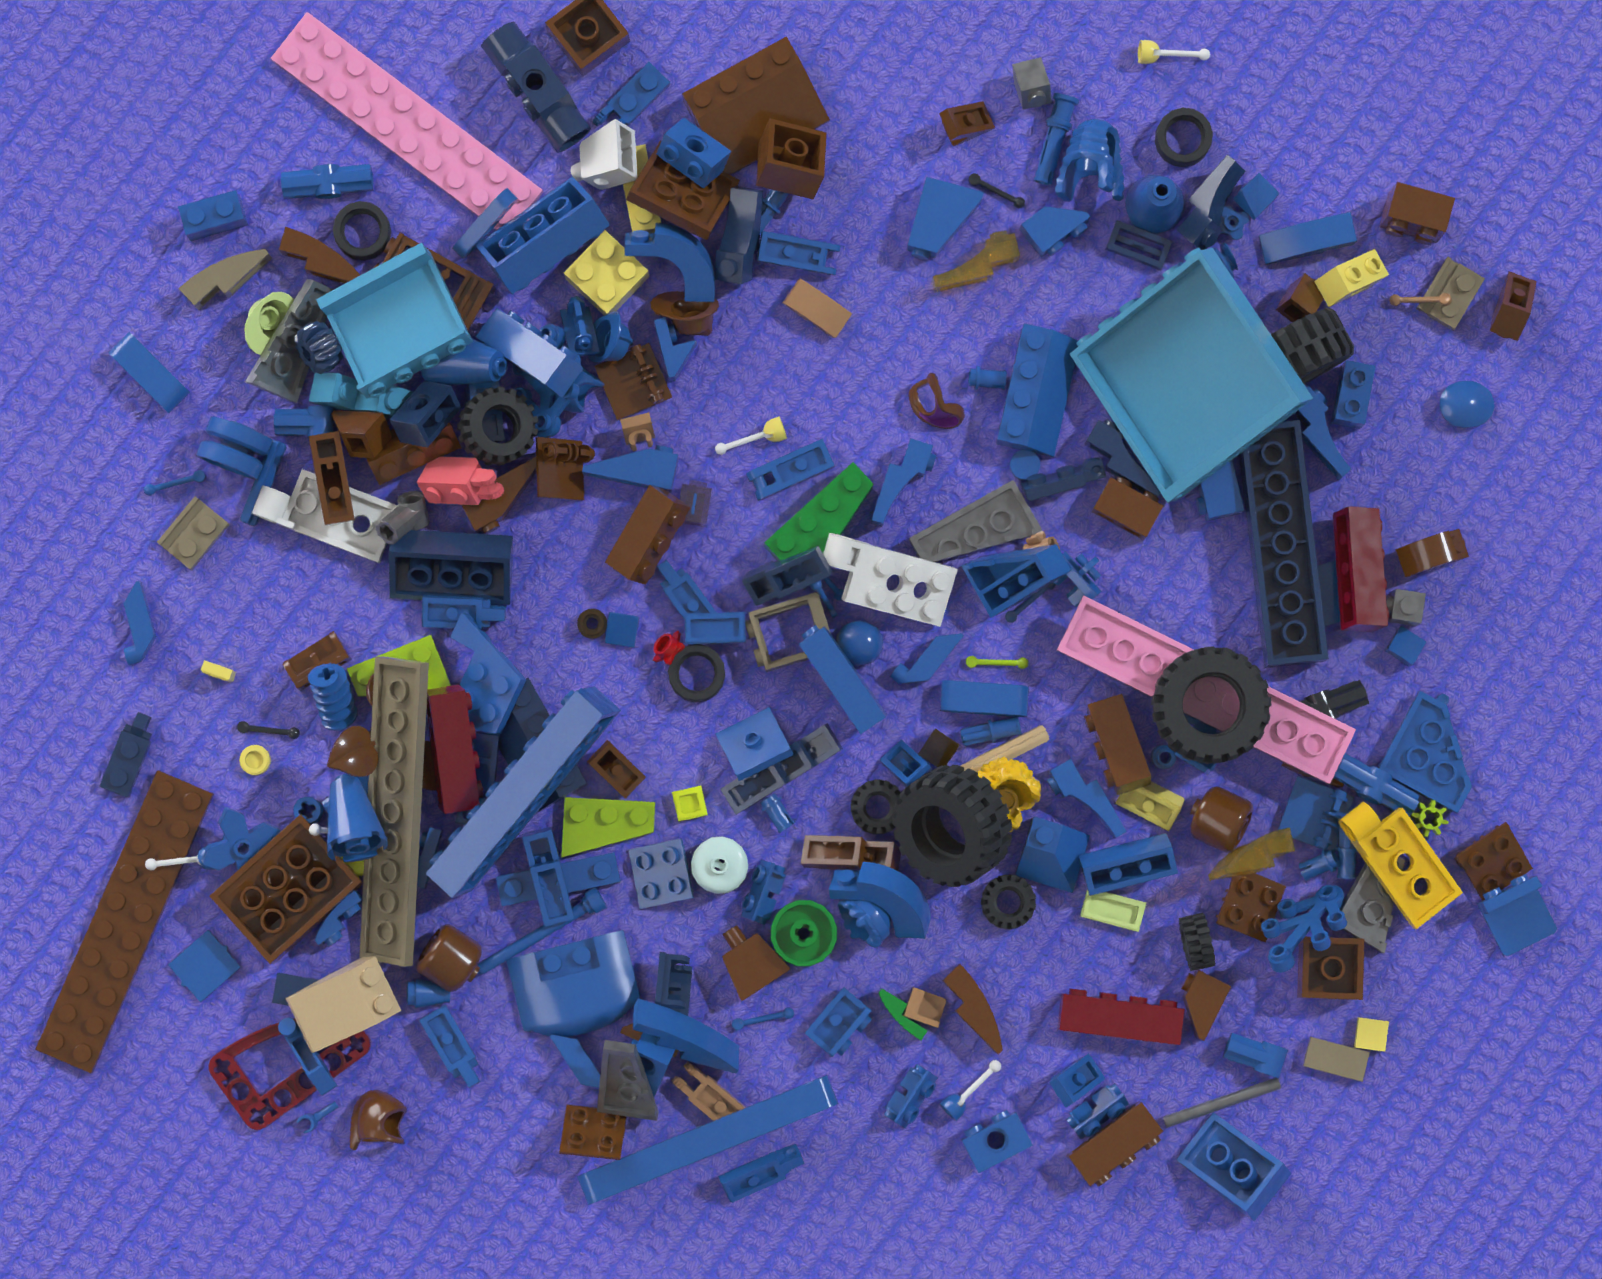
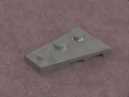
M1398 857L1397 866L1403 871L1405 860ZM1366 863L1340 908V911L1344 912L1347 920V926L1343 930L1356 938L1364 939L1366 944L1381 953H1385L1387 945L1385 941L1388 927H1391L1393 918L1391 913L1394 902Z
M605 1040L597 1112L657 1121L659 1111L636 1045Z

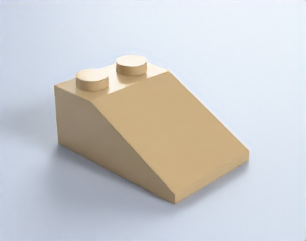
M376 956L361 957L286 998L311 1053L368 1029L401 1011Z

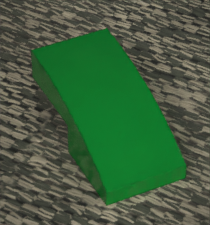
M881 988L878 994L888 1012L905 1030L922 1041L928 1030L902 1015L908 1004Z

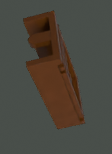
M399 233L396 239L392 237L384 250V253L387 255L382 264L403 253L406 247L412 248L419 243ZM428 249L435 263L446 268V270L441 272L444 282L446 279H449L450 271L464 278L453 300L469 331L475 318L478 319L484 309L483 304L490 293L494 294L496 288L493 283L484 280Z

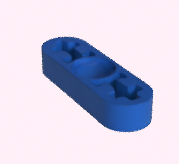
M508 188L504 189L455 243L452 249L462 259L466 258L476 248L475 245L481 242L512 208L518 198Z

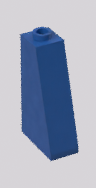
M815 625L801 634L804 640L799 643L800 647L860 734L886 718V711L825 626L819 629Z

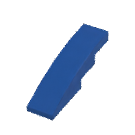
M638 998L634 1004L633 1030L657 1036L656 1044L680 1050V1059L735 1074L739 1071V1045L694 1018Z

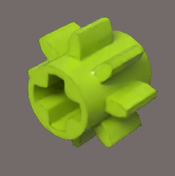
M1435 800L1430 801L1427 808L1422 802H1419L1417 807L1420 811L1410 815V817L1415 818V826L1423 830L1422 835L1424 838L1428 837L1430 830L1435 835H1440L1441 831L1438 827L1449 823L1442 816L1447 809L1435 808ZM1424 812L1434 814L1433 826L1432 824H1424L1423 820L1426 818Z

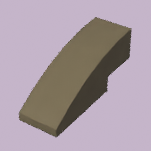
M265 249L228 257L197 273L178 289L200 310L220 290L229 299L262 269L272 257Z

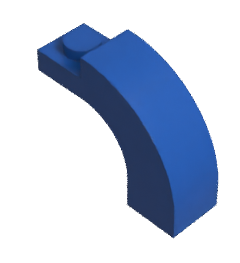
M655 223V234H649V232L644 230L625 233V256H655L670 260L677 265L683 274L685 301L715 302V271L711 257L702 243L692 234L677 226L665 223Z
M863 862L860 870L835 869L829 887L830 899L872 902L883 908L890 915L896 937L926 938L931 921L929 904L920 888L907 876L890 867L872 862Z

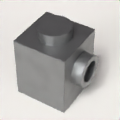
M1041 57L1012 64L1014 85L1023 110L1052 103L1050 82Z
M1395 589L1390 592V596H1386L1387 608L1389 610L1388 622L1411 626L1421 624L1426 593Z

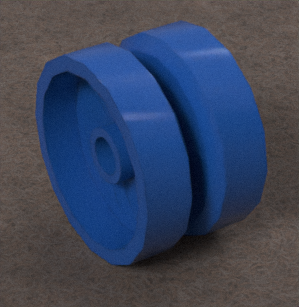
M211 416L206 432L209 436L221 441V444L209 440L201 441L196 456L222 469L258 480L263 465L258 459L248 455V452L259 456L268 455L273 440L241 423Z

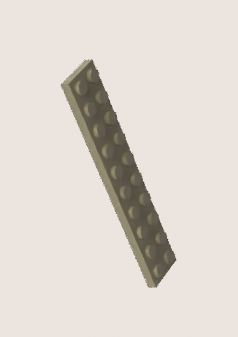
M381 656L375 657L371 741L376 742L374 748L378 753V764L373 773L369 775L368 798L387 836L388 846L385 850L383 846L377 849L378 855L364 860L359 958L376 956L378 962L407 967L413 966L429 663Z

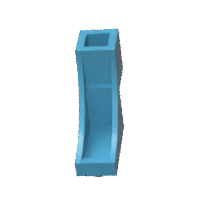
M316 372L309 402L321 406L334 407L337 410L383 412L385 418L391 419L413 392L392 385L382 395L367 399L357 389L358 382L356 379L339 373L319 374Z

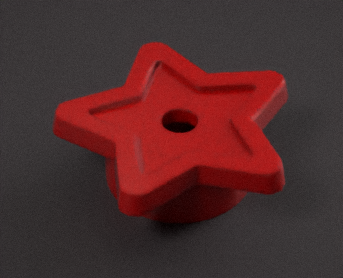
M676 631L673 635L669 633L663 634L657 639L653 648L656 653L653 658L654 662L657 663L664 660L667 665H671L675 655L685 648V645L680 642L681 633L679 631Z

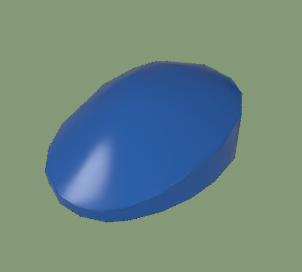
M1458 381L1453 383L1443 391L1440 397V411L1443 418L1448 424L1456 428L1466 429L1484 424L1492 416L1495 408L1491 392L1480 383L1474 381Z

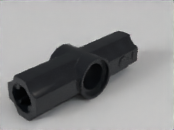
M1361 680L1350 682L1331 691L1329 689L1323 690L1300 701L1334 719L1339 718L1340 714L1369 704L1368 696Z

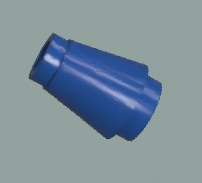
M415 978L414 981H407V1006H414L416 1009L450 1003V992L442 989L432 981Z

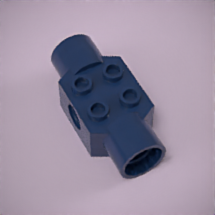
M515 22L503 25L481 44L482 49L500 74L504 76L507 81L506 84L516 98L521 95L524 110L533 122L537 120L536 124L557 153L569 149L590 132L591 127L577 109L569 92L536 46L525 37ZM534 85H542L538 90L530 89Z

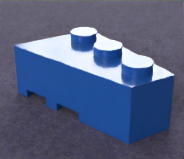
M1057 544L985 555L961 565L990 618L1016 606L1071 571Z

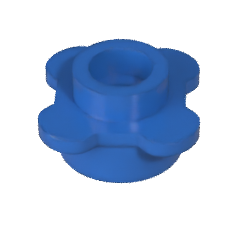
M1225 206L1219 227L1223 230L1220 234L1232 237L1233 240L1241 239L1243 227L1249 222V215L1246 212L1239 213L1234 211L1231 206ZM1233 220L1235 225L1231 226L1229 222Z

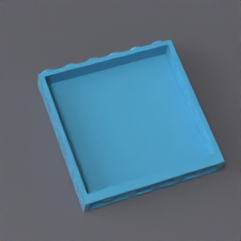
M1196 248L1184 257L1185 263L1180 267L1175 265L1162 274L1164 279L1158 284L1152 283L1140 292L1142 297L1137 301L1131 300L1119 308L1121 313L1117 317H1109L1097 326L1099 331L1093 336L1088 334L1076 343L1078 347L1070 353V356L1167 503L1181 499L1313 399L1213 248L1205 250Z

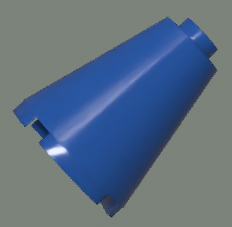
M1148 175L1140 178L1131 186L1127 193L1125 206L1128 217L1135 227L1153 234H1160L1171 230L1181 220L1185 210V199L1180 187L1170 178L1162 175Z
M472 339L473 342L467 345L462 352L454 355L450 354L441 359L436 366L422 369L421 372L425 381L451 386L495 382L500 380L506 373L507 361L502 352Z
M349 774L339 775L330 784L327 832L328 857L336 861L335 856L343 857L344 862H355L372 858L378 855L377 849L382 846L384 850L387 848V836L360 779Z

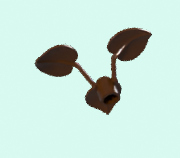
M374 673L366 687L367 699L371 706L373 704ZM352 726L344 730L331 749L327 767L355 777H365L372 774L378 764V753L374 748L376 742L371 741V729L368 732L364 727ZM425 741L422 788L436 791L430 741Z

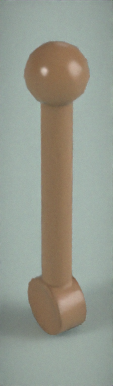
M1442 293L1440 296L1400 297L1397 294H1393L1390 296L1389 301L1393 306H1397L1400 303L1435 302L1448 306L1451 304L1452 298L1448 293Z

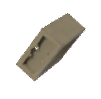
M817 592L748 612L750 620L745 621L749 638L755 637L758 649L753 651L758 667L764 666L765 671L769 672L809 660L807 655L801 652L771 662L758 620L808 605L814 626L816 625L819 629L825 626L830 632Z

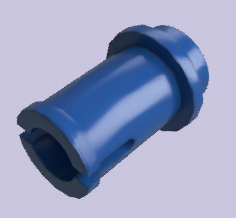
M976 366V369L970 368L968 385L973 386L974 390H978L979 387L1005 390L1007 371L980 369V366Z
M774 793L760 802L763 807L761 811H766L778 832L781 833L793 825L795 821L781 803L782 797L778 798Z
M1324 849L1322 854L1299 863V869H1304V871H1301V874L1306 881L1327 871L1334 872L1336 867L1340 866L1338 856L1333 849L1329 851Z

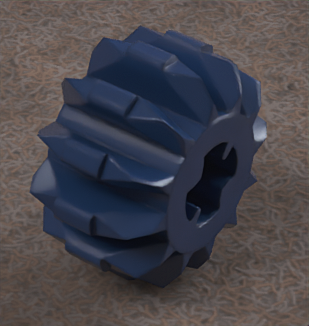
M315 321L312 324L309 323L297 331V335L294 336L295 347L300 354L299 357L303 359L305 366H309L310 370L314 373L322 374L325 371L328 372L334 369L340 363V360L343 359L342 347L337 341L338 338L334 336L332 329H328L324 322Z

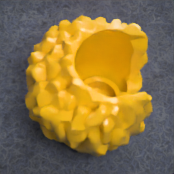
M1006 757L997 758L988 764H984L981 770L977 771L980 778L986 777L991 782L990 786L994 790L998 789L1002 795L1000 797L1002 803L1007 804L1009 809L1007 817L1011 819L1012 831L1014 829L1018 830L1021 825L1020 823L1023 821L1021 811L1031 809L1035 803L1040 801V781L1032 777L1033 771L1029 770L1023 761L1019 762L1013 759L1008 761Z

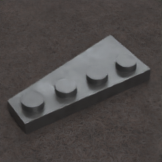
M307 279L247 377L246 383L290 402L297 403L309 366H305L303 359L299 357L300 354L295 347L294 336L297 335V331L309 323L312 324L315 321L325 323L327 315L320 309L316 299L334 289L314 280Z
M1012 480L910 537L909 541L919 558L938 562L1030 537L1032 534L1042 532L1043 530L1016 483Z

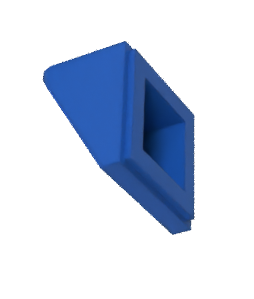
M609 612L605 643L635 648L639 617Z
M1401 625L1385 651L1411 667L1417 660L1426 641Z

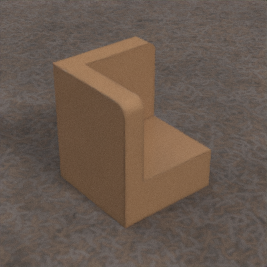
M913 987L903 1016L938 1028L946 999Z

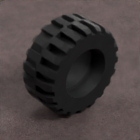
M1331 308L1321 309L1313 314H1309L1271 334L1303 384L1330 371L1354 354V344L1336 311Z
M1211 646L1194 649L1176 658L1163 670V674L1155 684L1156 689L1152 696L1153 722H1156L1157 732L1161 739L1164 738L1168 743V747L1172 751L1181 754L1183 758L1205 764L1230 761L1247 753L1265 733L1264 728L1266 724H1269L1271 716L1269 715V707L1272 706L1271 697L1268 696L1267 692L1269 686L1266 679H1262L1259 668L1256 665H1252L1243 654H1237L1232 652V649L1224 647L1215 648ZM1203 677H1218L1227 681L1235 689L1239 698L1240 707L1237 719L1230 728L1218 734H1206L1196 730L1188 723L1183 712V698L1187 689L1193 682Z
M944 765L929 771L901 792L900 798L897 799L894 806L896 811L893 814V825L896 826L894 830L895 840H899L901 845L899 850L902 856L906 855L909 859L908 864L913 869L917 868L920 871L919 875L929 880L932 878L933 883L942 886L946 884L949 887L966 886L993 869L1005 858L1012 839V835L1009 834L1012 831V822L1007 817L1009 809L1007 804L1002 803L1000 799L1002 795L998 789L994 790L990 786L991 782L986 777L980 778L978 772L969 768L964 771L963 766ZM939 807L947 810L957 819L964 832L965 845L956 841L946 831L940 818Z

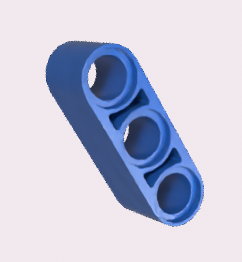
M130 332L108 352L168 413L190 393Z
M943 680L940 711L1027 717L1029 686Z

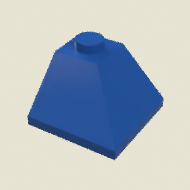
M1034 816L1029 826L1015 875L1073 893L1081 868L1079 855L1085 854L1090 835Z

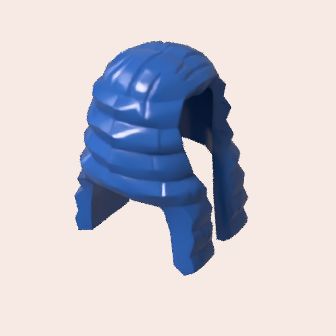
M1086 120L1079 124L1072 132V137L1069 140L1070 146L1066 149V156L1062 159L1063 166L1060 168V176L1056 179V194L1063 201H1073L1074 191L1079 180L1083 177L1098 175V188L1105 192L1112 191V198L1120 202L1124 199L1123 191L1125 186L1123 183V166L1120 164L1122 158L1119 154L1121 148L1119 146L1120 138L1118 131L1104 120Z

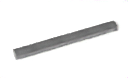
M1273 1078L1163 1116L1166 1128L1279 1090L1281 1085L1278 1078Z

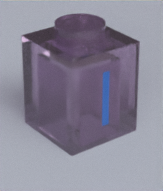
M690 480L689 485L682 484L680 500L691 507L683 524L707 527L712 498V488H707V483Z

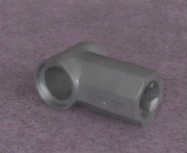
M409 491L400 495L397 500L398 507L384 517L376 526L377 535L385 543L394 545L410 530H419L429 524L430 520L422 492Z

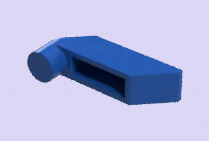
M141 581L135 582L123 603L134 641L133 646L124 648L128 665L142 662L157 637Z
M960 633L936 636L910 670L900 663L890 675V678L898 684L929 681L964 635Z
M289 1017L282 1019L279 1022L278 1029L284 1035L308 1078L319 1093L323 1096L338 1085L318 1051L311 1053L297 1022Z
M550 1035L553 1043L580 1084L599 1088L601 1074L579 1040Z

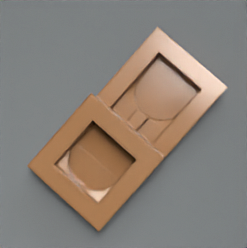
M800 278L782 302L803 319L812 322L832 338L838 336L852 315L851 312Z

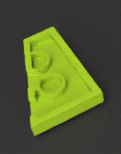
M565 797L561 858L654 833L656 803Z

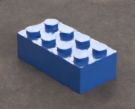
M572 176L475 246L494 274L509 292L514 294L525 289L532 280L542 273L550 271L564 257L574 254L588 240L598 237L610 224L594 199Z

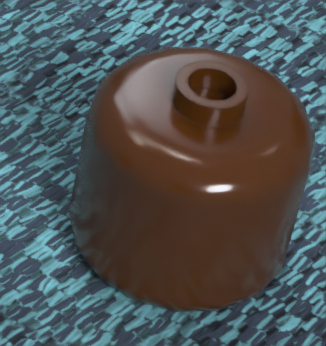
M1218 786L1211 787L1205 793L1202 800L1197 798L1191 809L1190 815L1194 816L1190 826L1192 836L1223 852L1234 851L1241 841L1252 817V802Z
M450 924L442 925L433 934L420 954L416 963L417 972L448 992L457 991L466 981L471 982L480 969L477 964L482 954L481 945Z

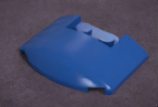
M624 930L510 958L506 961L524 1031L530 1033L533 1031L546 1036L553 1034L565 1037L596 1031L622 1018L636 1003L638 998L641 999Z

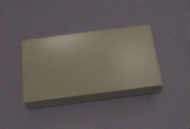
M1310 1037L1303 1066L1363 1082L1370 1052Z

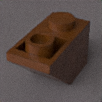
M334 410L331 413L350 457L375 458L393 437L383 412Z

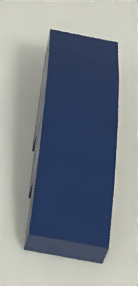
M828 723L790 745L793 752L792 756L741 781L737 778L720 790L736 815L841 751L843 748Z

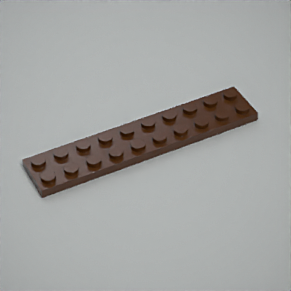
M157 770L35 1050L89 1073L94 1072L184 865L160 866L151 871L145 867V862L150 858L159 861L188 856L214 796L213 793Z

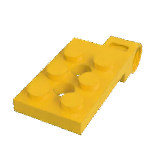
M1362 802L1338 821L1346 836L1413 929H1418L1463 893L1403 808H1397L1380 821L1375 811L1367 803ZM1405 853L1410 858V865L1406 870L1401 871L1397 866V859L1401 854ZM1419 878H1423L1427 882V890L1422 895H1418L1414 890V884Z

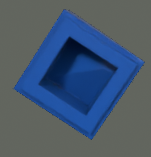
M1258 173L1238 192L1233 200L1255 220L1277 198L1279 192Z

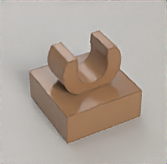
M649 412L620 419L626 445L630 444L631 449L637 451L636 443L646 440L648 448L652 447V439L655 438Z

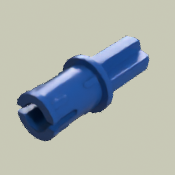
M771 189L764 199L762 198L760 234L775 213H780L778 209L788 197V193Z
M1018 716L991 722V719L987 720L988 723L962 728L960 731L962 743L965 746L991 740L992 743H996V739L1022 735Z
M1339 825L1338 846L1335 847V850L1338 851L1340 862L1337 878L1355 879L1356 852L1358 851Z

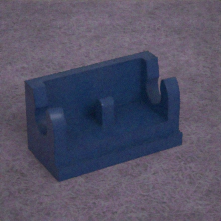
M660 952L655 1004L688 1016L692 967L677 964H689L690 958L684 955Z

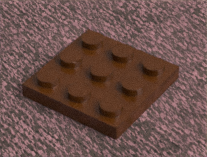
M660 140L630 189L626 200L707 240L730 201L731 187L738 186L740 180L722 172L705 188H702L656 155L661 143Z

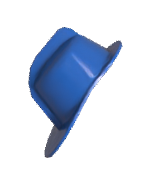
M612 311L600 317L593 324L600 354L588 355V358L594 363L619 361L625 356L629 346L633 345L630 331L621 323L620 315L617 311Z

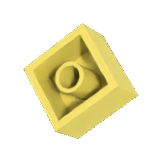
M606 230L564 272L565 279L604 316L612 311H617L650 277L649 271L634 256H625V248Z

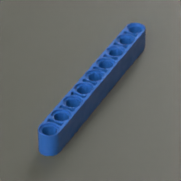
M826 1075L622 1157L620 1160H615L577 1176L586 1201L590 1205L839 1103Z

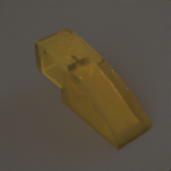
M1290 827L1255 838L1229 852L1208 874L1209 881L1255 874L1274 867L1273 858H1278L1295 851Z

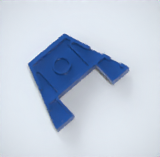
M461 613L450 638L474 651V655L460 683L465 692H469L471 696L472 710H468L469 722L472 721L474 723L475 730L501 734L527 679L503 652H499L492 644L491 638L474 623L475 620L470 615Z

